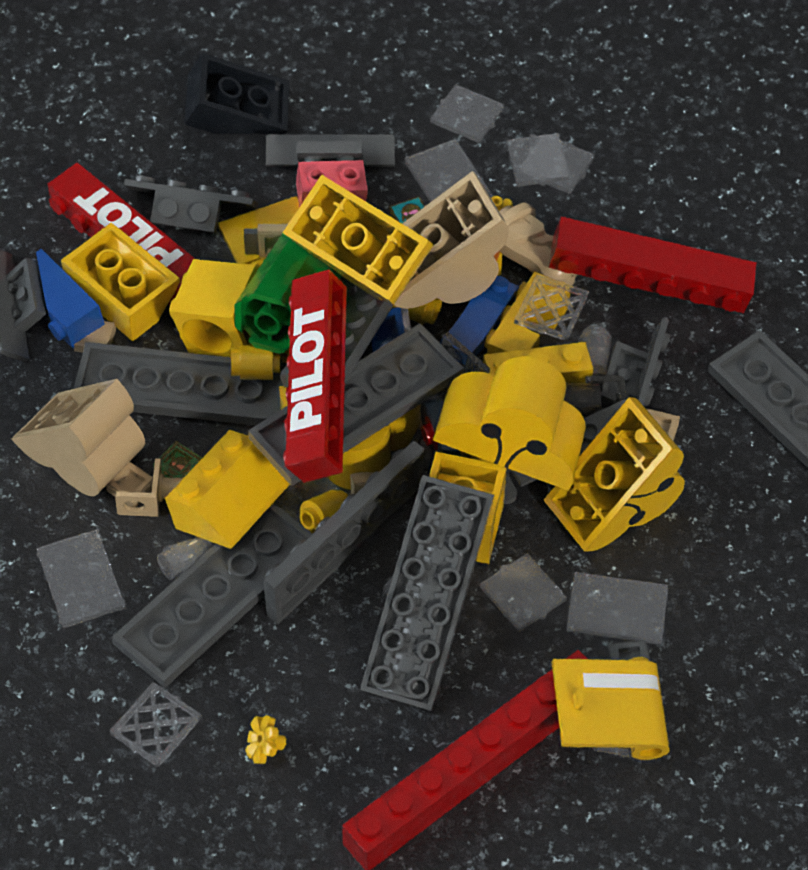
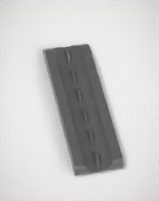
M422 475L360 690L430 711L433 710L492 508L493 494Z

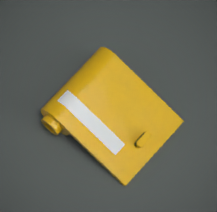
M635 657L629 660H552L562 747L631 748L632 757L640 760L657 759L669 753V742L656 663L649 661L645 657Z

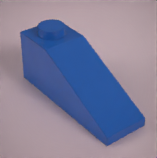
M40 249L36 252L46 308L51 320L48 327L57 340L64 339L72 348H75L74 344L105 325L100 306L53 259Z

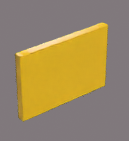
M295 196L218 223V228L236 263L250 265L253 261L263 258L259 257V255L245 254L244 229H256L258 224H289L299 209L298 198Z

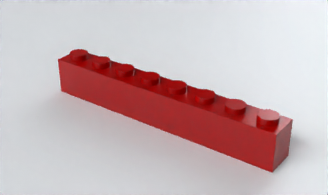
M578 649L566 659L587 658ZM551 669L342 825L343 845L365 870H372L559 728L553 670Z

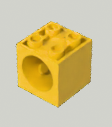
M193 259L188 272L183 275L181 287L176 297L171 301L169 308L170 316L188 353L231 357V349H240V345H252L248 341L250 335L244 329L241 333L235 327L234 304L257 272L255 265Z
M435 452L429 477L494 495L492 508L476 560L477 562L489 564L504 507L507 468L491 462Z

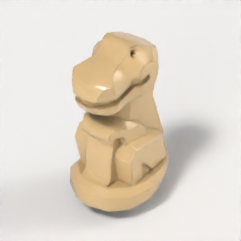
M525 202L514 207L506 206L502 208L499 212L509 228L507 241L500 249L502 255L527 268L532 273L534 271L572 287L577 274L564 273L560 270L549 268L553 235H548L545 232L544 223L536 219V209Z

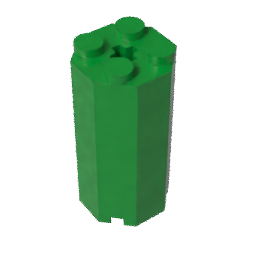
M282 233L234 304L235 327L241 333L244 329L250 335L248 341L255 348L282 354L290 346L288 327L291 321L289 297L292 293V280L328 269L339 280L342 276Z

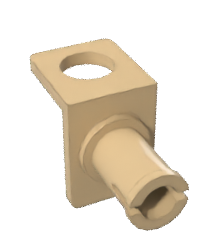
M155 458L152 493L116 492L117 514L158 517L160 502H163V498L183 478L164 477L161 459ZM134 500L144 505L141 507H130L125 502Z

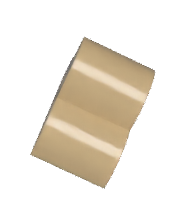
M472 171L402 223L428 239L434 246L395 302V306L404 309L416 308L436 298L449 304L462 303L479 296L495 281L499 272V265L494 255L507 241L509 228L480 179Z
M118 379L57 393L11 438L27 456L43 466L52 467L68 484L88 496L98 495L145 446L144 435L130 416L134 410L133 401L128 391Z

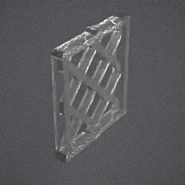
M536 274L514 319V324L538 331L540 334L544 333L567 341L587 300L589 291L566 284L563 281L559 282ZM542 284H546L556 288L549 291H545ZM536 287H538L540 294L532 296ZM564 291L577 294L578 296L568 299ZM559 293L563 301L553 304L549 296ZM544 298L548 306L537 309L533 301ZM580 301L576 310H574L571 304ZM529 304L532 311L524 313ZM567 306L570 313L559 316L556 309ZM551 311L554 319L544 322L540 314ZM536 316L539 324L525 319ZM571 319L568 327L566 328L563 321ZM558 323L562 331H557L547 326Z
M152 682L113 726L110 734L130 747L134 753L140 754L159 768L199 722L202 716L199 712L182 702L178 696L172 695ZM160 693L170 700V703L156 704L155 694ZM151 697V705L142 706ZM171 708L172 719L158 721L157 710ZM175 708H182L190 714V717L176 718ZM152 711L153 722L139 723L138 713ZM134 715V724L125 725ZM187 723L178 734L177 724ZM173 726L174 736L160 737L159 727ZM154 728L155 738L141 740L140 729ZM135 730L136 741H130L121 732ZM171 742L167 746V748L161 753L160 743ZM156 744L157 755L152 756L143 750L142 746Z

